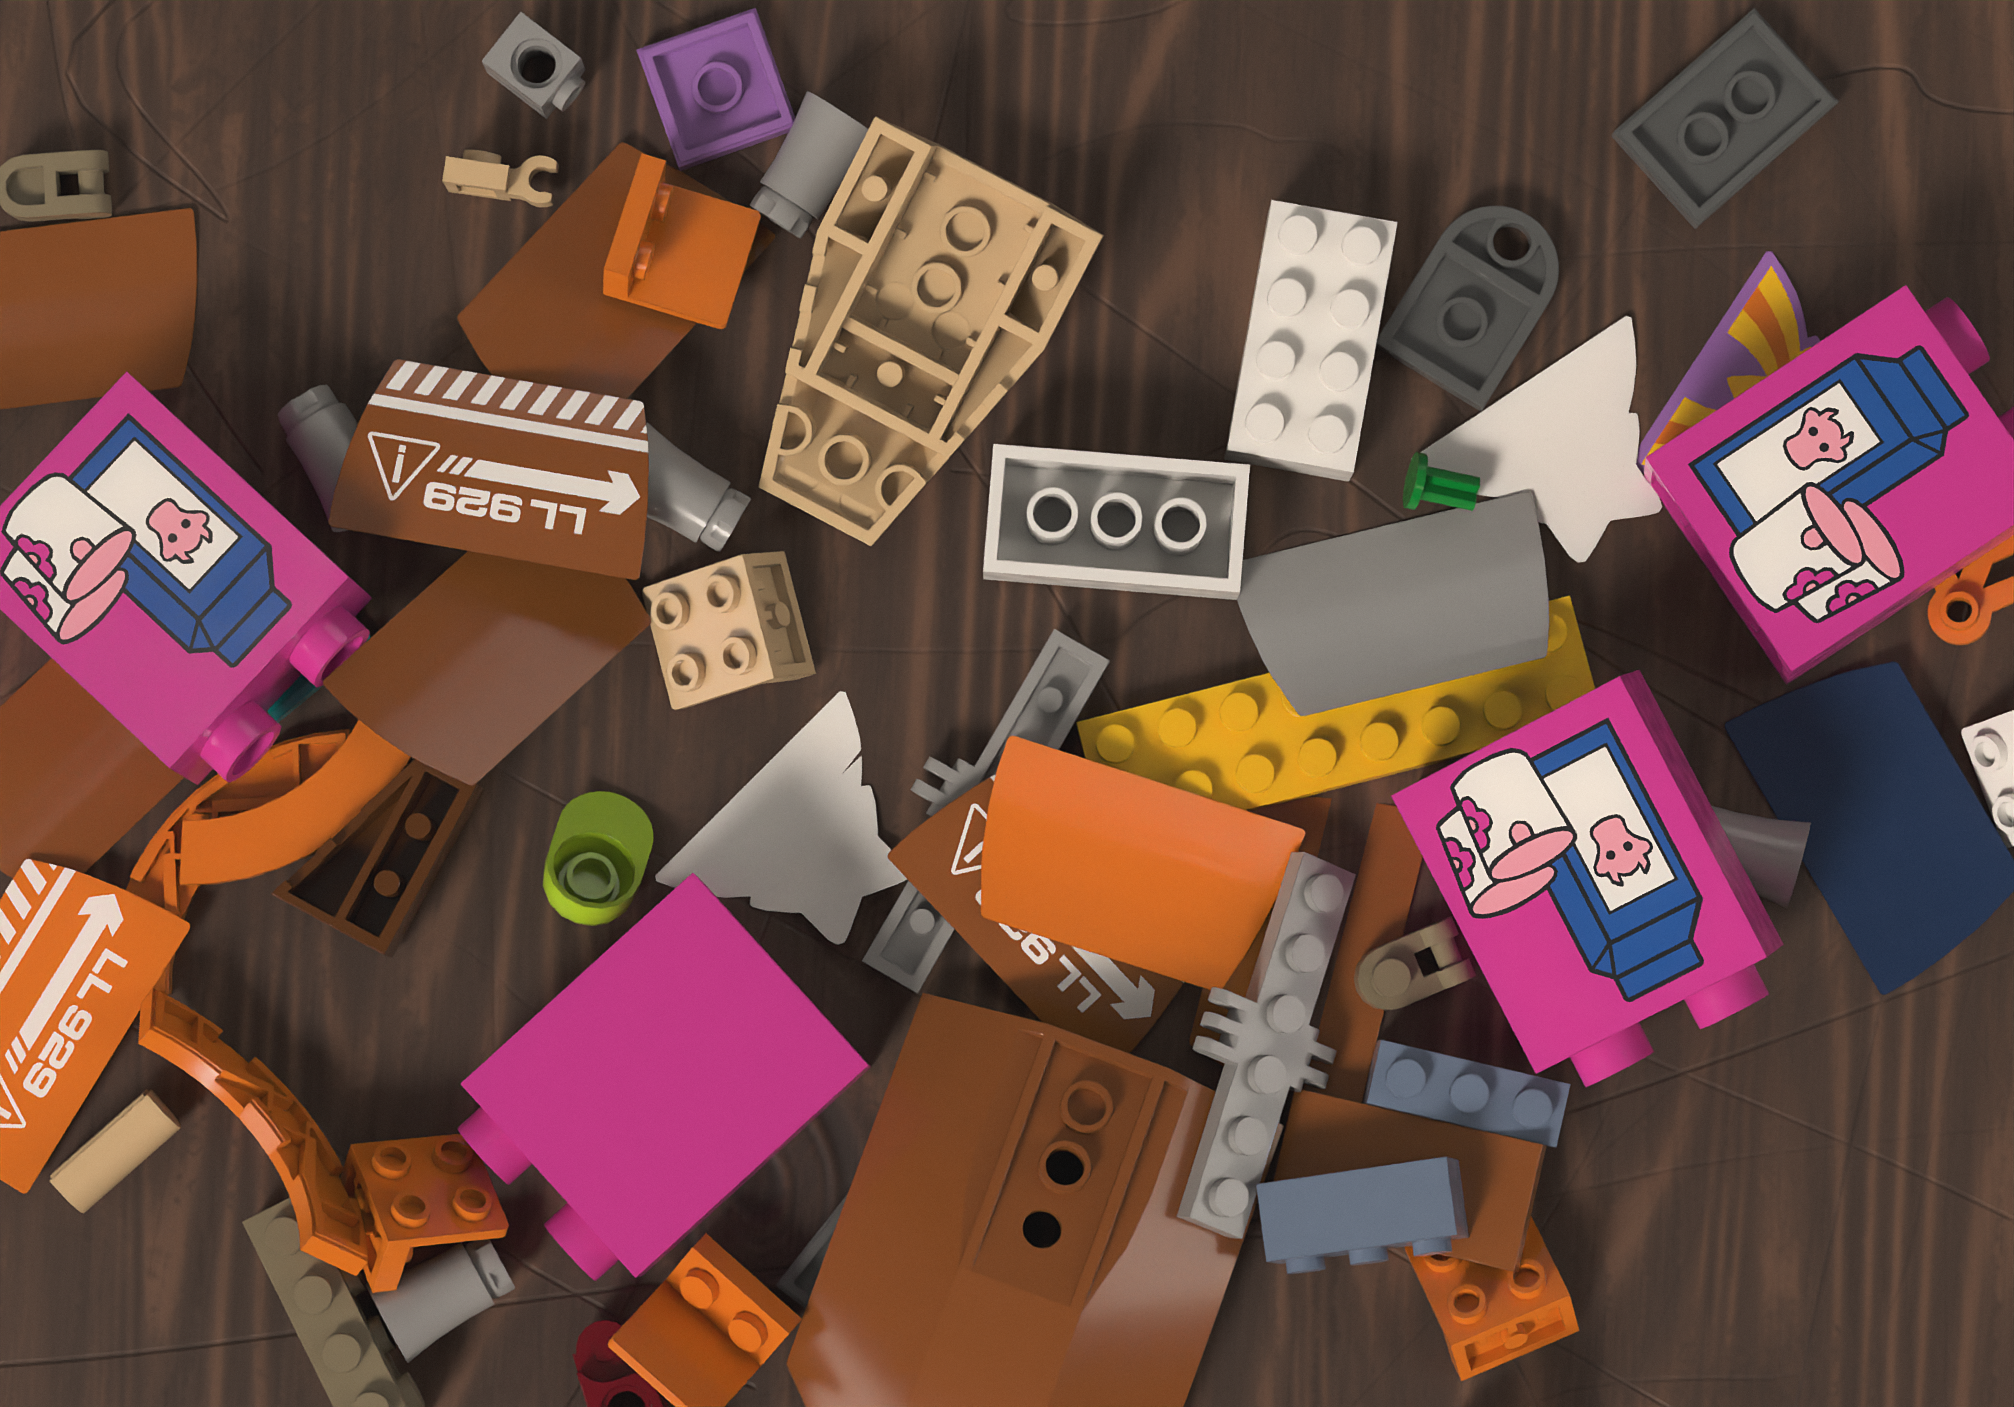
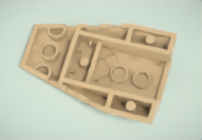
M876 116L816 233L807 284H805L799 308L800 315L793 345L789 351L785 369L786 376L780 402L777 404L759 488L872 546L1045 350L1104 235L1049 201L933 141Z

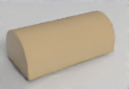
M146 1089L57 1167L50 1175V1182L72 1206L84 1214L181 1129V1124L154 1091Z

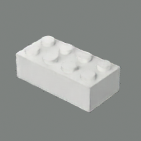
M1271 200L1230 423L1225 460L1349 482L1355 468L1398 222Z
M993 444L983 579L1237 600L1241 587L1250 465Z

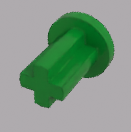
M1415 452L1405 479L1403 507L1415 510L1420 500L1473 511L1476 505L1477 492L1480 488V477L1428 466L1427 454Z

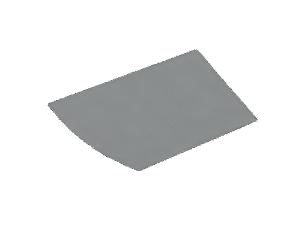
M1528 491L1476 503L1473 511L1462 508L1451 509L1242 561L1241 587L1237 598L1238 605L1266 668L1300 716L1544 658L1547 655L1549 598L1545 558L1533 497Z

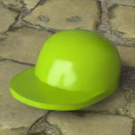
M595 791L572 799L562 810L545 860L543 888L548 901L562 917L577 924L596 926L610 923L624 914L639 890L653 845L652 824L645 812L635 802L616 793Z

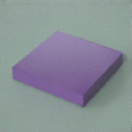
M756 8L637 49L680 171L789 133L795 116Z

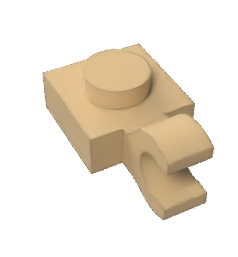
M464 150L463 159L446 156L442 182L448 192L511 201V198L520 199L536 207H549L553 205L554 197L551 193L538 192L531 187V180L536 173L541 171L558 173L559 165L557 161L548 156H533L515 169H511L509 165L500 164V155L481 150Z

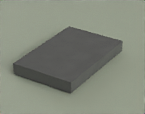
M1754 8L1618 127L1611 137L1693 228L1697 229L1832 110L1839 101Z

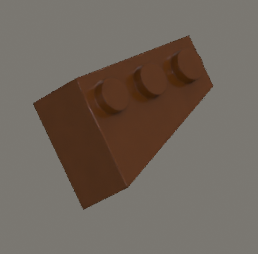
M414 759L371 799L355 818L333 838L326 841L310 860L288 880L281 883L271 895L371 949L393 958L484 789L478 784L471 786Z

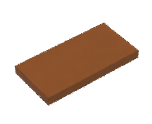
M1301 1090V1092L1294 1091L1274 1181L1440 1157H1450L1459 1160L1469 1238L1451 1240L1452 1252L1442 1253L1441 1255L1518 1273L1547 1146Z

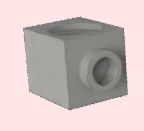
M522 12L518 14L482 60L486 72L546 119L556 107L562 112L565 111L575 101L585 85V81L580 78L585 72L581 57ZM535 56H547L556 62L553 75L542 83H531L522 77L524 65Z

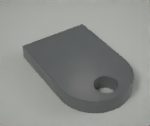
M1505 206L1480 207L1458 217L1446 228L1377 338L1376 348L1481 412L1555 292L1559 275V262L1555 246L1546 230L1529 215ZM1506 227H1513L1522 231L1527 237L1529 244L1527 254L1523 258L1514 261L1500 257L1493 246V238L1496 232Z

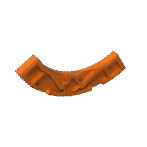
M358 720L339 750L323 767L301 785L280 798L258 808L231 816L205 820H182L180 885L220 884L250 879L283 868L315 854L326 841L340 832L361 812V809L403 771L413 758L390 744Z
M344 729L313 733L272 745L267 753L248 772L232 782H227L219 774L215 775L195 790L169 816L153 836L133 868L126 890L184 920L193 898L201 885H180L182 820H205L231 816L258 808L280 798L301 785L321 769L339 750L352 730ZM175 954L153 988L166 995H172V974Z
M152 989L141 1003L138 1044L164 1057L203 1084L254 1135L271 1159L288 1191L296 1214L300 1250L357 1276L368 1263L367 1236L363 1217L357 1199L348 1197L339 1177L344 1171L343 1166L324 1133L286 1085L257 1057L247 1062L234 1049L218 1038L223 1032L221 1028L185 1004L159 990Z

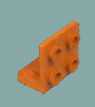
M641 153L604 266L603 294L710 327L724 329L729 321L760 224L761 214L759 211L665 183L666 160Z
M461 1134L350 1145L343 1168L344 1171L340 1179L348 1197L357 1199L362 1213L368 1247V1263L364 1266L363 1270L372 1293L397 1290L405 1263L410 1262L412 1259L413 1247L503 1238L506 1236L509 1223L484 1162Z
M1532 1216L1518 1273L1441 1254L1414 1256L1413 1248L1404 1247L1442 1328L1451 1360L1461 1381L1579 1331L1570 1294Z
M705 1233L666 1280L608 1341V1347L673 1406L725 1407L800 1323L802 1318Z

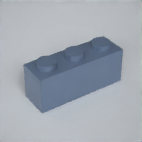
M1378 1040L1376 1041L1362 1103L1539 1143L1547 1147H1557L1571 1084Z
M1450 1157L1256 1184L1266 1262L1286 1263L1287 1274L1325 1270L1324 1258L1349 1255L1350 1265L1384 1262L1389 1260L1387 1249L1412 1246L1414 1256L1452 1252L1451 1240L1469 1238L1459 1160Z

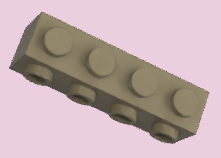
M288 1198L243 1221L242 1223L332 1406L425 1407L422 1395L409 1372L400 1375L389 1353L396 1349V1344L382 1316L377 1314L372 1317L361 1296V1293L368 1290L361 1272L354 1276L300 1250L299 1229L291 1199Z

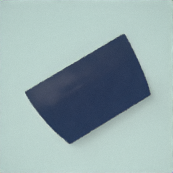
M1897 662L1856 669L1818 681L1757 706L1725 723V730L1778 820L1811 822L1802 861L1882 995H1886L1914 979L1947 955L1976 931L2014 892L2013 857Z

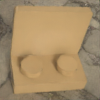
M784 551L741 554L645 587L642 591L646 610L651 618L650 626L670 704L675 710L685 709L759 684L798 680L816 674Z

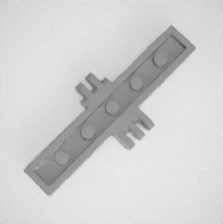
M1054 629L975 767L958 758L954 766L950 768L929 756L923 768L943 779V785L940 790H937L927 783L916 779L910 789L932 803L926 814L930 817L933 816L944 806L977 784L995 775L1009 736H1017L1059 750L1110 660ZM908 881L862 962L918 994L955 929Z
M1291 852L1246 997L1244 998L1225 989L1212 987L1208 1001L1227 1009L1228 1013L1224 1017L1216 1013L1204 1012L1200 1025L1221 1034L1218 1042L1209 1037L1196 1036L1192 1048L1198 1053L1225 1064L1176 1217L1228 1238H1243L1257 1193L1256 1184H1260L1288 1091L1301 1092L1304 1083L1325 1089L1329 1075L1310 1067L1309 1064L1311 1059L1332 1065L1337 1053L1336 1050L1317 1042L1320 1030L1310 1026L1309 1023L1356 874L1306 852Z

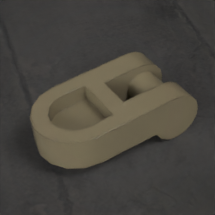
M80 150L27 154L10 158L0 166V206L10 216L29 222L112 216L111 195L104 193L103 174L109 172L108 152L104 150ZM78 175L79 195L61 196L60 176Z
M1452 916L1373 948L1364 954L1356 965L1354 973L1355 988L1361 999L1373 1008L1393 1010L1405 1007L1475 977L1476 973L1469 957L1462 958L1454 940V937L1459 933ZM1430 947L1439 969L1423 976L1414 953Z

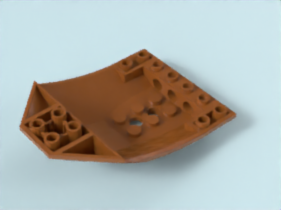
M922 993L786 1362L788 1371L805 1407H1184L1258 1201L1256 1193L1242 1239L1228 1238L1176 1217L1216 1091L1170 1068L1056 1026ZM1278 1123L1260 1184L1265 1181L1284 1127L1280 1123ZM1065 1151L1075 1155L1082 1165V1177L1071 1185H1060L1051 1180L1046 1171V1160L1052 1154ZM1035 1212H1047L1053 1215L1058 1220L1061 1228L1059 1240L1047 1248H1038L1031 1245L1023 1234V1223L1029 1215Z

